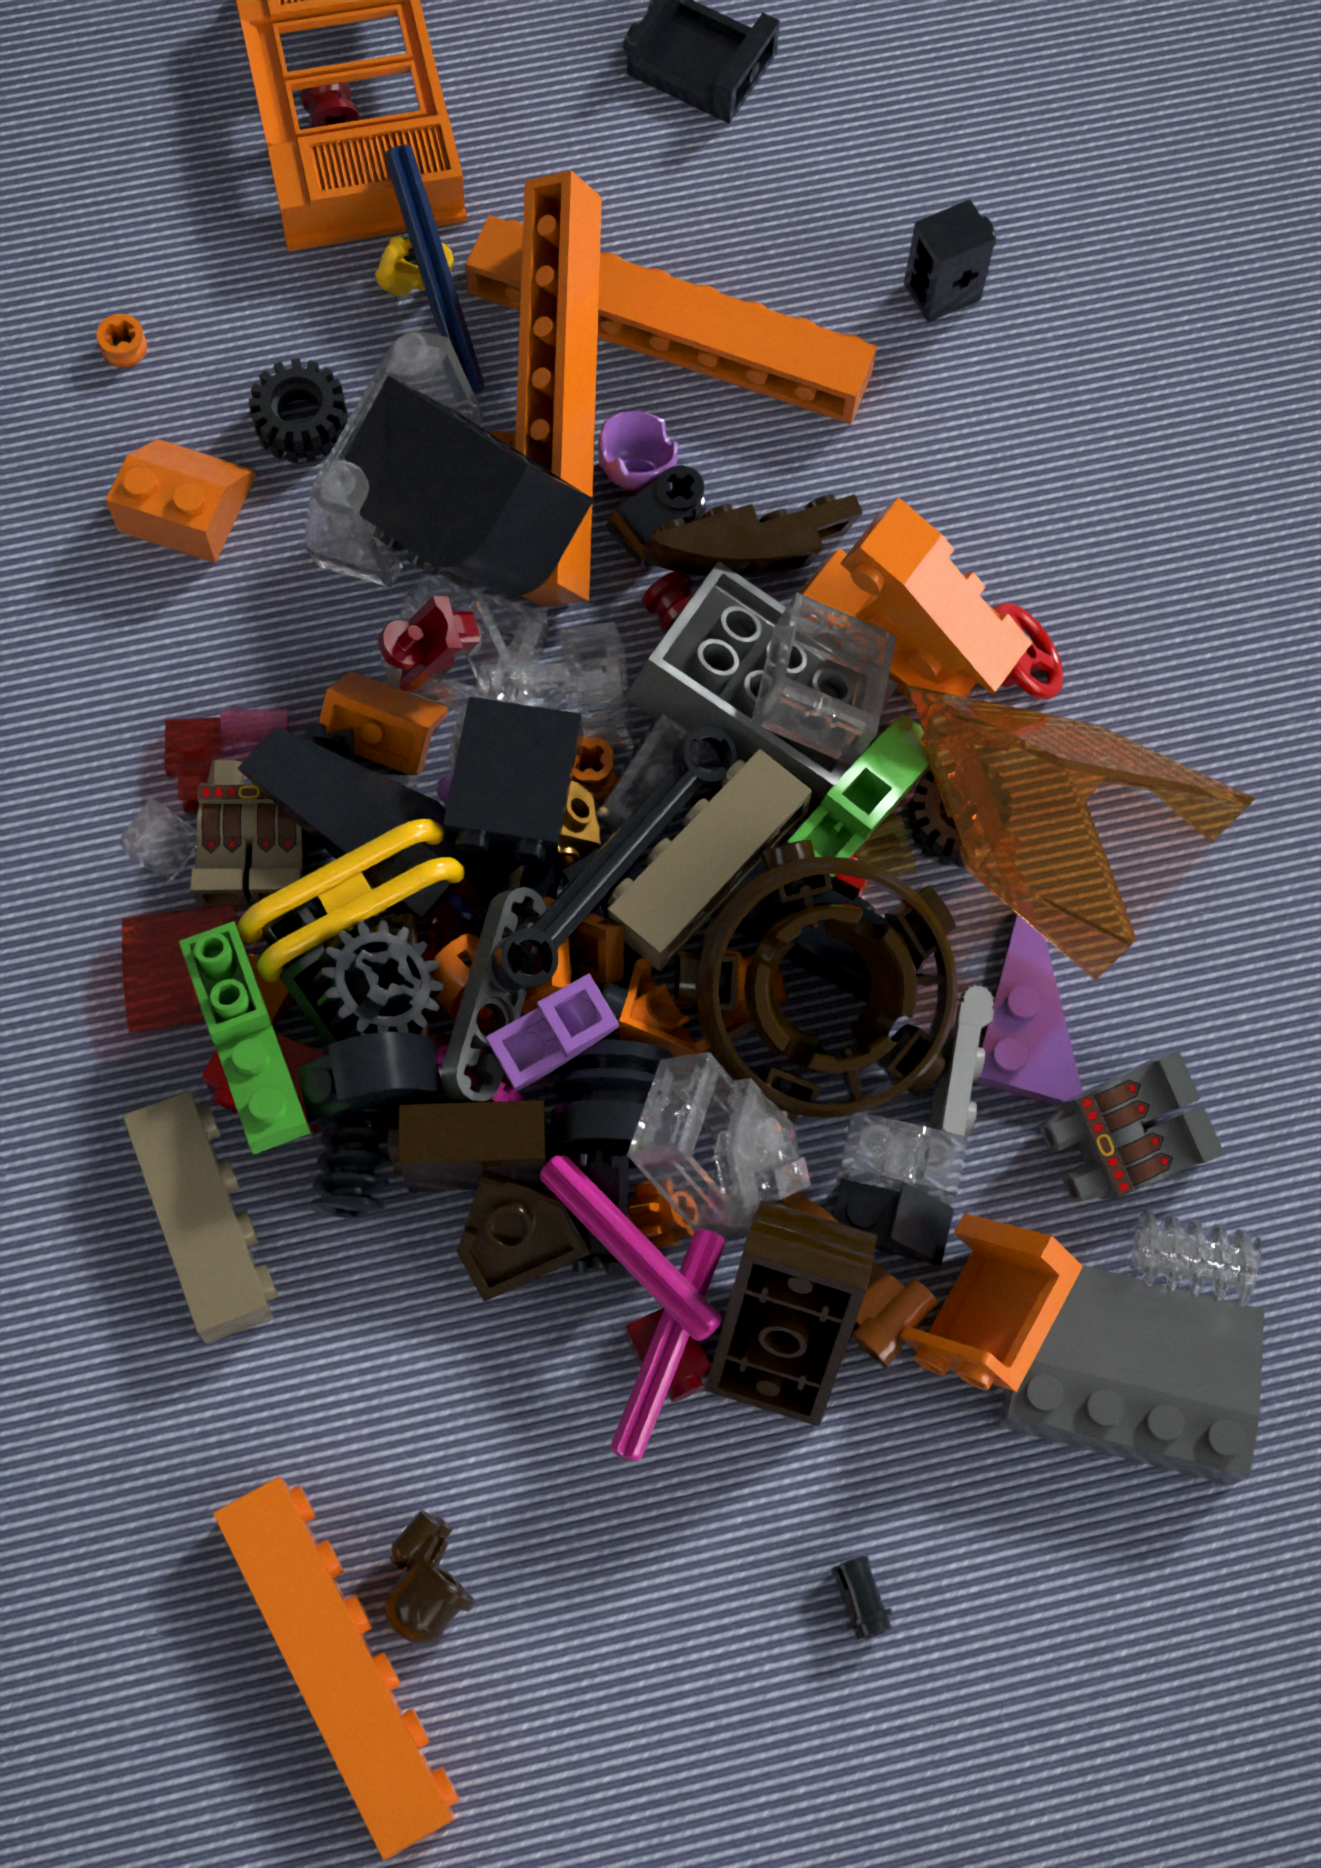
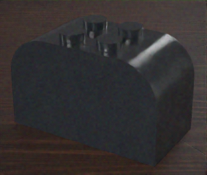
M389 375L347 451L342 472V484L347 502L356 513L376 526L373 533L375 538L398 551H402L405 546L409 551L406 559L430 574L436 575L438 569L441 568L443 569L441 574L465 589L469 590L472 584L475 583L504 596L527 594L537 589L549 578L594 501L592 497L461 413Z

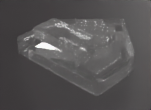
M751 1078L734 1080L727 1104L733 1108L728 1130L719 1132L714 1150L727 1211L747 1209L760 1203L761 1200H781L811 1186L805 1157H800L793 1123L771 1100L767 1099L763 1091Z

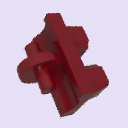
M433 596L408 621L396 620L390 622L380 632L378 638V646L383 659L388 664L402 671L399 681L401 691H416L432 675L446 674L454 666L455 654L458 651L472 650L480 642V634L474 614L471 611L452 612L448 596Z

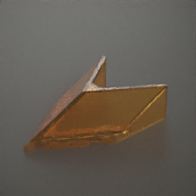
M907 685L904 689L910 709L915 708L924 732L921 741L948 818L953 817L962 842L959 851L965 869L1095 981L1134 943L1136 936L1086 800L1103 781L1152 791L1212 843L1255 799L1097 724Z

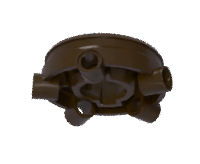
M811 839L761 851L765 870L743 883L720 906L703 935L698 952H678L674 984L676 1004L695 1005L697 1019L710 1051L727 1074L742 1088L751 1093L745 1112L775 1125L793 1130L798 1115L821 1118L844 1117L876 1108L896 1098L906 1090L915 1097L919 1096L933 1084L948 1062V1056L941 1049L948 1037L956 1009L957 973L954 956L946 935L957 927L947 906L932 887L927 886L916 893L902 880L877 866L843 857H815ZM829 874H843L871 882L885 889L902 903L884 914L887 923L875 924L862 917L863 908L831 902L814 904L812 895L833 890ZM770 893L774 903H786L799 899V907L776 916L777 922L771 925L765 932L761 943L747 964L744 992L746 1008L750 1018L741 1022H735L732 1026L725 1029L720 1009L735 1010L739 957L725 954L734 931L747 913ZM821 920H823L827 937L843 941L857 951L867 967L870 980L869 997L864 1010L849 1025L854 1046L829 1054L825 1053L817 1034L802 1031L785 1018L778 1007L774 993L776 971L783 957L795 946L794 938L802 933V927L809 925L812 929L819 928ZM934 954L937 973L916 974L912 957L926 959ZM931 984H938L935 1012L928 1033L920 1027L905 1024L889 1039L890 1030L898 1018L901 1016L913 1018L918 985L930 986ZM754 1029L768 1049L777 1055L783 1053L790 1057L802 1070L821 1074L843 1073V1082L846 1084L849 1098L829 1101L816 1100L821 1086L767 1063H763L759 1076H757L743 1062L730 1040L740 1035L744 1036ZM875 1063L892 1077L891 1080L882 1086L862 1094L861 1081L856 1071Z

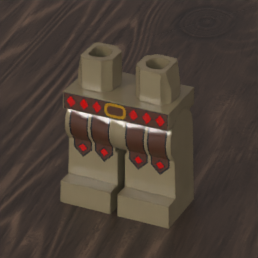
M213 760L208 777V785H199L198 788L199 808L197 814L195 869H192L190 891L199 908L250 907V893L254 902L257 903L307 875L306 831L256 785L244 784V774L237 769L242 762L236 760Z

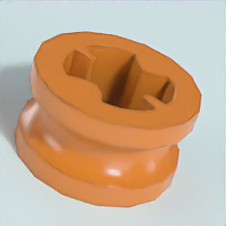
M114 314L105 318L99 324L96 331L97 342L104 359L109 364L119 368L131 367L138 364L145 357L147 340L144 336L143 328L136 318L127 314ZM127 335H130L132 340L130 343L121 341L117 346H114L113 340L115 338L124 340Z

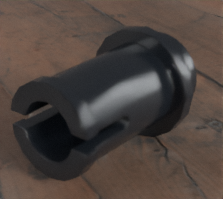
M868 1556L858 1557L831 1568L832 1575L835 1576L850 1622L845 1624L847 1631H854L857 1641L866 1640L890 1631L892 1627L889 1617L894 1615L891 1608L885 1609L869 1565Z

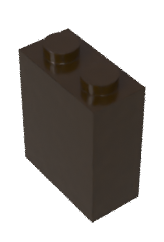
M544 1100L399 1105V1124H389L388 1153L389 1160H393L395 1175L403 1174L409 1192L477 1190L484 1170L539 1188L547 1187L540 1178V1172L548 1162Z

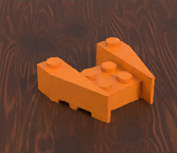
M899 497L877 515L848 554L841 548H838L825 559L787 606L788 609L809 622L819 631L824 632L899 683L896 687L897 691L944 721L949 720L976 682L991 694L995 693L1032 644L1008 613L1000 615L982 599L980 594L985 589V585L975 573L967 572L963 576L951 562L949 556L955 549L945 537Z

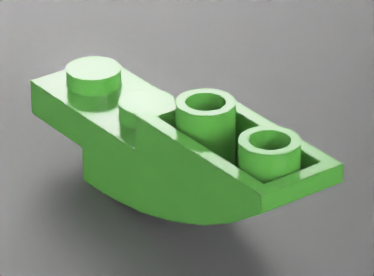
M903 713L825 795L821 804L786 844L811 839L815 857L829 856L850 859L946 749V746ZM829 874L831 881L837 874Z
M233 921L180 940L179 944L209 1033L216 1046L253 1155L310 1134L296 1088L235 922Z

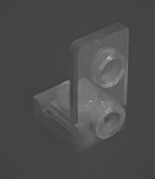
M484 600L472 601L468 611L474 614L480 634V642L472 650L461 651V653L466 655L474 672L480 695L490 700L557 710L573 680L565 663H529L523 666H515Z

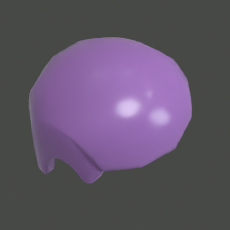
M641 411L619 412L605 420L598 444L599 464L608 479L615 485H619L622 489L641 492L665 470L676 466L678 460L677 441L672 443L669 441L665 422L660 417Z

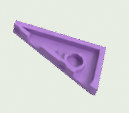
M1022 895L994 995L993 1003L995 1005L992 1007L994 1010L993 1021L986 1026L981 1048L985 1049L983 1070L978 1081L973 1082L1060 1107V1102L1083 1093L1037 901L1035 898Z

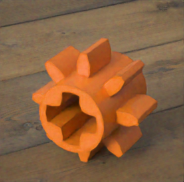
M665 1172L650 1175L649 1181L634 1184L636 1193L631 1196L628 1202V1219L645 1237L652 1236V1242L656 1248L678 1245L679 1238L692 1237L694 1235L692 1227L699 1220L701 1208L698 1195L689 1182L675 1184L674 1173Z

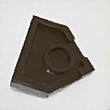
M483 1171L458 1245L457 1254L484 1302L590 1255L591 1244L576 1216L553 1192L491 1171Z

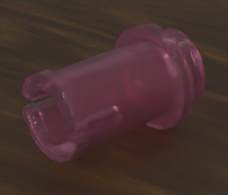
M232 704L231 710L220 711L221 742L232 743L233 748H239L240 743L262 742L276 726L289 731L288 708L239 710L238 704Z

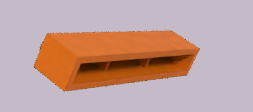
M278 1476L213 1512L222 1534L383 1860L390 1859L456 1820L450 1806L460 1801L458 1794L443 1766L434 1771L429 1766L421 1750L422 1747L430 1743L429 1737L413 1708L405 1713L402 1712L392 1690L401 1686L398 1675L385 1651L374 1656L363 1634L373 1628L356 1595L347 1600L345 1599L335 1579L344 1573V1569L328 1539L320 1544L317 1543L307 1523L317 1516L301 1485L299 1484L290 1489L288 1484Z

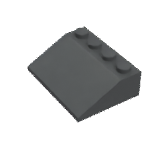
M717 562L648 658L624 698L681 737H685L697 728L704 726H713L723 730L735 744L737 761L742 759L747 762L761 749L812 790L808 813L802 818L806 821L821 804L825 795L843 776L899 683L824 632L819 631L809 622L721 562ZM703 740L691 742L719 762L716 750L709 743Z
M1082 1265L1081 1272L1018 1391L1014 1392L1004 1389L997 1427L1232 1486L1250 1477L1260 1418L1264 1309Z

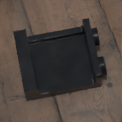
M650 0L648 12L640 23L634 22L631 25L624 39L623 50L627 52V75L730 124L777 54L780 20L762 12L751 28L694 0Z
M469 696L443 822L447 841L455 844L456 849L474 855L488 854L490 849L509 852L516 860L531 864L544 863L546 858L559 860L562 849L561 833L576 755H580L583 739L582 714Z

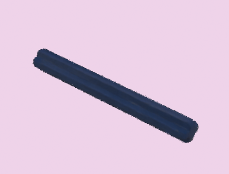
M410 145L393 147L386 151V163L454 385L460 397L475 395L483 391L484 380L416 158Z

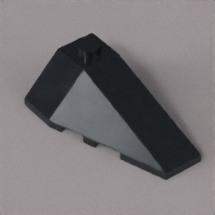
M278 726L273 728L237 768L335 859L409 821L432 819L439 823L444 830L443 822L446 808L438 801ZM444 830L443 841L439 844L429 845L426 842L414 844L366 869L363 873L373 887L376 888L428 860L452 857L464 865L466 858L462 851L455 848V844L447 841ZM446 880L436 882L389 908L396 915L414 913L417 919L422 918L451 883Z

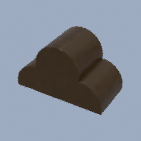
M761 1199L742 1253L705 1391L819 1427L867 1290L875 1255L873 1253L878 1235Z

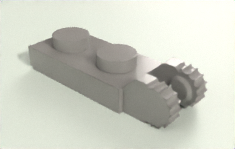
M974 984L972 987L968 986L960 994L962 997H957L953 1023L941 1049L948 1056V1062L935 1083L926 1143H929L928 1146L948 1151L963 1139L964 1136L970 1135L975 1123L977 1104L970 1101L973 1081H978L982 1073L985 1061V1049L978 1047L980 1032L983 1027L993 1021L994 1010L992 1007L995 1005L993 1003L995 998L991 995L992 992H989L987 987L984 988L982 985L976 986Z

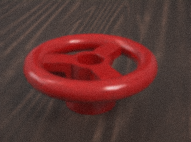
M1008 602L996 605L993 609L1000 615L1008 613L1020 629L1028 634L1031 638L1030 641H1033L1001 685L1010 687L1016 683L1022 690L1037 699L1049 700L1056 697L1063 686V669L1057 650L1041 624L1022 607ZM1030 671H1045L1047 673V683L1036 680L1030 675Z

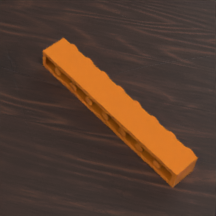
M572 170L525 180L515 449L592 497L602 197ZM592 504L549 578L537 589L521 596L541 607L589 601Z
M491 215L488 216L465 264L468 294L520 311L523 224L515 220L506 221ZM610 252L600 253L597 338L852 424L872 376L877 349L876 345L867 343L862 338L853 334H840L817 326L806 318H793L769 310L763 304L755 301H743L722 294L708 285H695L674 278L661 269H648L624 261L618 255Z

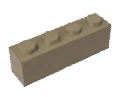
M761 749L747 762L742 759L736 761L726 772V778L720 782V786L723 788L710 802L705 798L699 800L686 815L683 821L685 828L673 841H670L668 838L661 840L645 861V865L648 867L635 881H632L630 878L622 881L607 901V905L610 906L608 908V919L623 925L624 942L659 972L763 861L761 851L776 847L808 813L812 790Z
M189 1090L122 1115L199 1336L206 1344L273 1319L274 1316L268 1301L278 1298V1294L267 1265L264 1264L256 1267L249 1247L258 1244L259 1241L248 1211L244 1210L236 1213L230 1193L240 1190L228 1156L218 1160L211 1140L219 1138L221 1135L210 1105L207 1104L199 1107Z

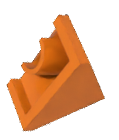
M640 958L635 962L628 987V995L619 1019V1040L655 1045L671 1052L676 1057V1066L699 1070L708 1064L709 1047L703 1038L695 1043L683 1026L690 1021L689 1017L683 1015L677 1008L665 983L659 987L655 986L651 980V964L644 958Z

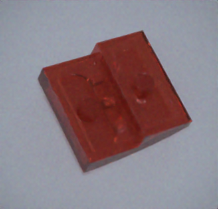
M236 902L122 918V971L129 1033L206 1022L179 941L233 921L237 926Z

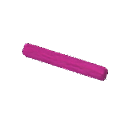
M556 1155L550 1159L540 1172L541 1181L694 1340H705L711 1336L722 1322L721 1314L568 1156Z
M698 1228L693 1235L679 1272L705 1298L725 1247V1238L710 1230ZM665 1309L611 1442V1451L617 1456L630 1461L638 1462L642 1459L690 1336Z

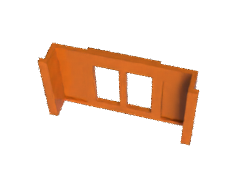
M235 0L278 197L288 252L408 232L386 163V151L400 145H410L413 149L436 227L467 222L463 173L420 0ZM385 17H398L406 50L404 54L287 72L279 34ZM411 72L419 111L300 130L292 91Z

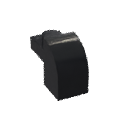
M379 1032L347 1038L328 1045V1055L298 1067L308 1124L324 1126L367 1107L399 1112V1105L418 1104L444 1093L432 1037L408 1032Z

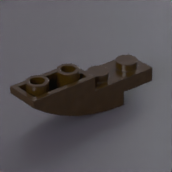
M834 494L824 495L809 502L804 510L789 514L787 509H779L764 515L760 519H758L752 504L733 509L731 504H723L710 509L702 515V519L685 524L683 519H674L661 524L654 529V535L644 548L642 555L645 563L670 571L683 570L686 574L707 577L717 562H721L743 578L781 574L808 567L824 548L822 540L847 533L863 512L855 494L837 500Z

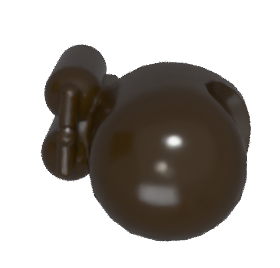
M420 1510L392 1544L391 1562L396 1564L399 1569L403 1570L404 1567L407 1569L388 1593L385 1602V1613L390 1626L402 1638L414 1644L429 1645L437 1642L443 1636V1631L460 1610L469 1612L477 1601L464 1590L457 1579L440 1565L448 1545L446 1539L453 1531L452 1527L438 1515L433 1514L431 1516L424 1510Z

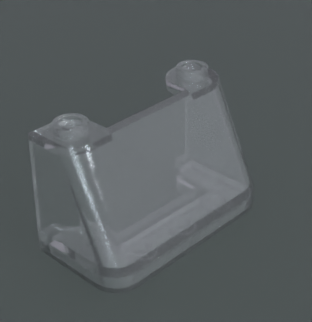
M422 331L404 334L396 339L387 351L315 479L303 534L304 546L315 564L328 570L390 588L394 584L403 565L397 554L388 550V545L373 536L376 526L360 515L359 511L369 492L368 479L359 466L345 461L352 442L382 385L389 375L456 410L478 425L481 424L484 418L450 339Z

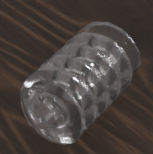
M1144 1211L1140 1214L1136 1224L1130 1252L1129 1271L1132 1274L1135 1268L1141 1269L1144 1287L1151 1288L1158 1273L1165 1274L1167 1290L1172 1293L1175 1292L1182 1277L1188 1278L1190 1293L1193 1297L1199 1296L1206 1282L1212 1283L1214 1300L1218 1302L1222 1301L1229 1286L1235 1287L1237 1303L1239 1306L1245 1307L1256 1285L1259 1274L1261 1240L1260 1237H1256L1252 1243L1249 1232L1242 1229L1234 1231L1228 1240L1225 1227L1216 1224L1210 1227L1207 1234L1204 1235L1202 1224L1196 1220H1190L1181 1232L1178 1218L1170 1215L1166 1216L1157 1228L1155 1215L1152 1212Z

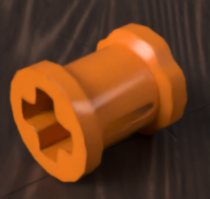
M583 737L580 755H576L571 781L592 786L594 802H599L608 797L614 788V752L608 742L600 737ZM582 767L586 768L584 772L580 771ZM597 767L600 768V771H599V772H596V771H595V769H596Z

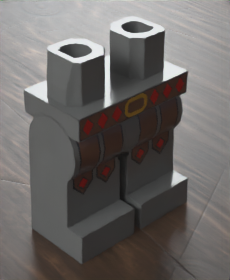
M1180 1051L1159 1055L1077 1096L1060 1102L1062 1110L1057 1111L1040 1123L1041 1132L1052 1152L1060 1151L1077 1143L1085 1164L1062 1173L1063 1182L1073 1202L1095 1198H1120L1167 1176L1225 1155L1204 1106L1183 1109L1145 1127L1142 1125V1123L1169 1111L1182 1108L1200 1100V1096Z

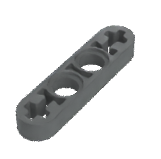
M522 887L501 892L493 898L489 905L441 1070L442 1087L447 1096L456 1103H474L489 1100L497 1093L500 1087L504 1070L487 1043L486 1036L478 1028L477 1014L483 1006L490 1008L495 1014L497 1021L495 1031L520 1017L527 991H514L499 982L493 972L492 954L496 945L502 940V936L510 935L523 928H530L545 912L546 906L543 899L533 889ZM517 904V913L524 918V923L517 925L518 916L511 912L512 906ZM524 940L518 945L511 944L509 946L507 957L511 962L514 974L520 970L524 974L532 975L538 949L529 941ZM481 1049H486L487 1054L480 1055ZM472 1066L471 1074L478 1078L477 1086L470 1087L471 1079L464 1075L465 1067Z

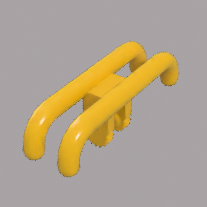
M417 819L406 822L252 905L243 913L237 924L241 939L251 944L261 939L262 927L316 896L319 897L327 912L323 917L287 935L266 949L257 962L259 976L266 982H275L280 978L282 966L335 937L342 930L345 932L350 931L358 922L384 913L388 907L436 882L443 880L449 883L460 882L465 874L464 866L452 857L428 860L376 888L373 887L363 873L366 869L420 842H426L429 845L439 844L444 838L443 827L432 819Z

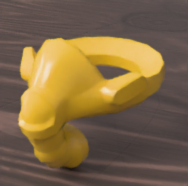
M394 236L390 239L389 245L381 255L379 268L375 272V277L378 285L383 290H386L389 295L404 297L413 288L426 291L418 265H413L404 259L408 255V250L412 249L410 238L404 240L400 236ZM442 243L451 272L454 266L453 254L451 249Z

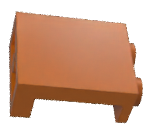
M964 1213L954 1234L972 1250L971 1255L929 1332L905 1326L900 1338L916 1351L913 1359L932 1373L945 1376L948 1370L956 1372L961 1379L981 1390L989 1391L993 1384L1017 1392L1083 1266L1051 1235Z

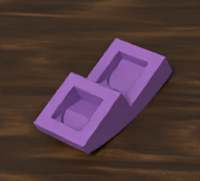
M590 973L537 1002L538 1008L486 1036L487 1043L516 1092L568 1062L619 1027L617 1019Z

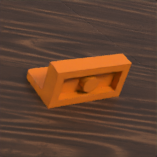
M348 672L326 690L319 723L327 726V733L352 728L354 730L355 755L416 777L424 768L433 730L446 719L448 707L415 694L401 691V689L361 674Z

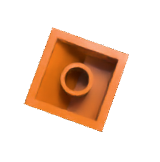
M156 439L126 456L105 500L118 532L216 563L254 482L256 472L251 468Z

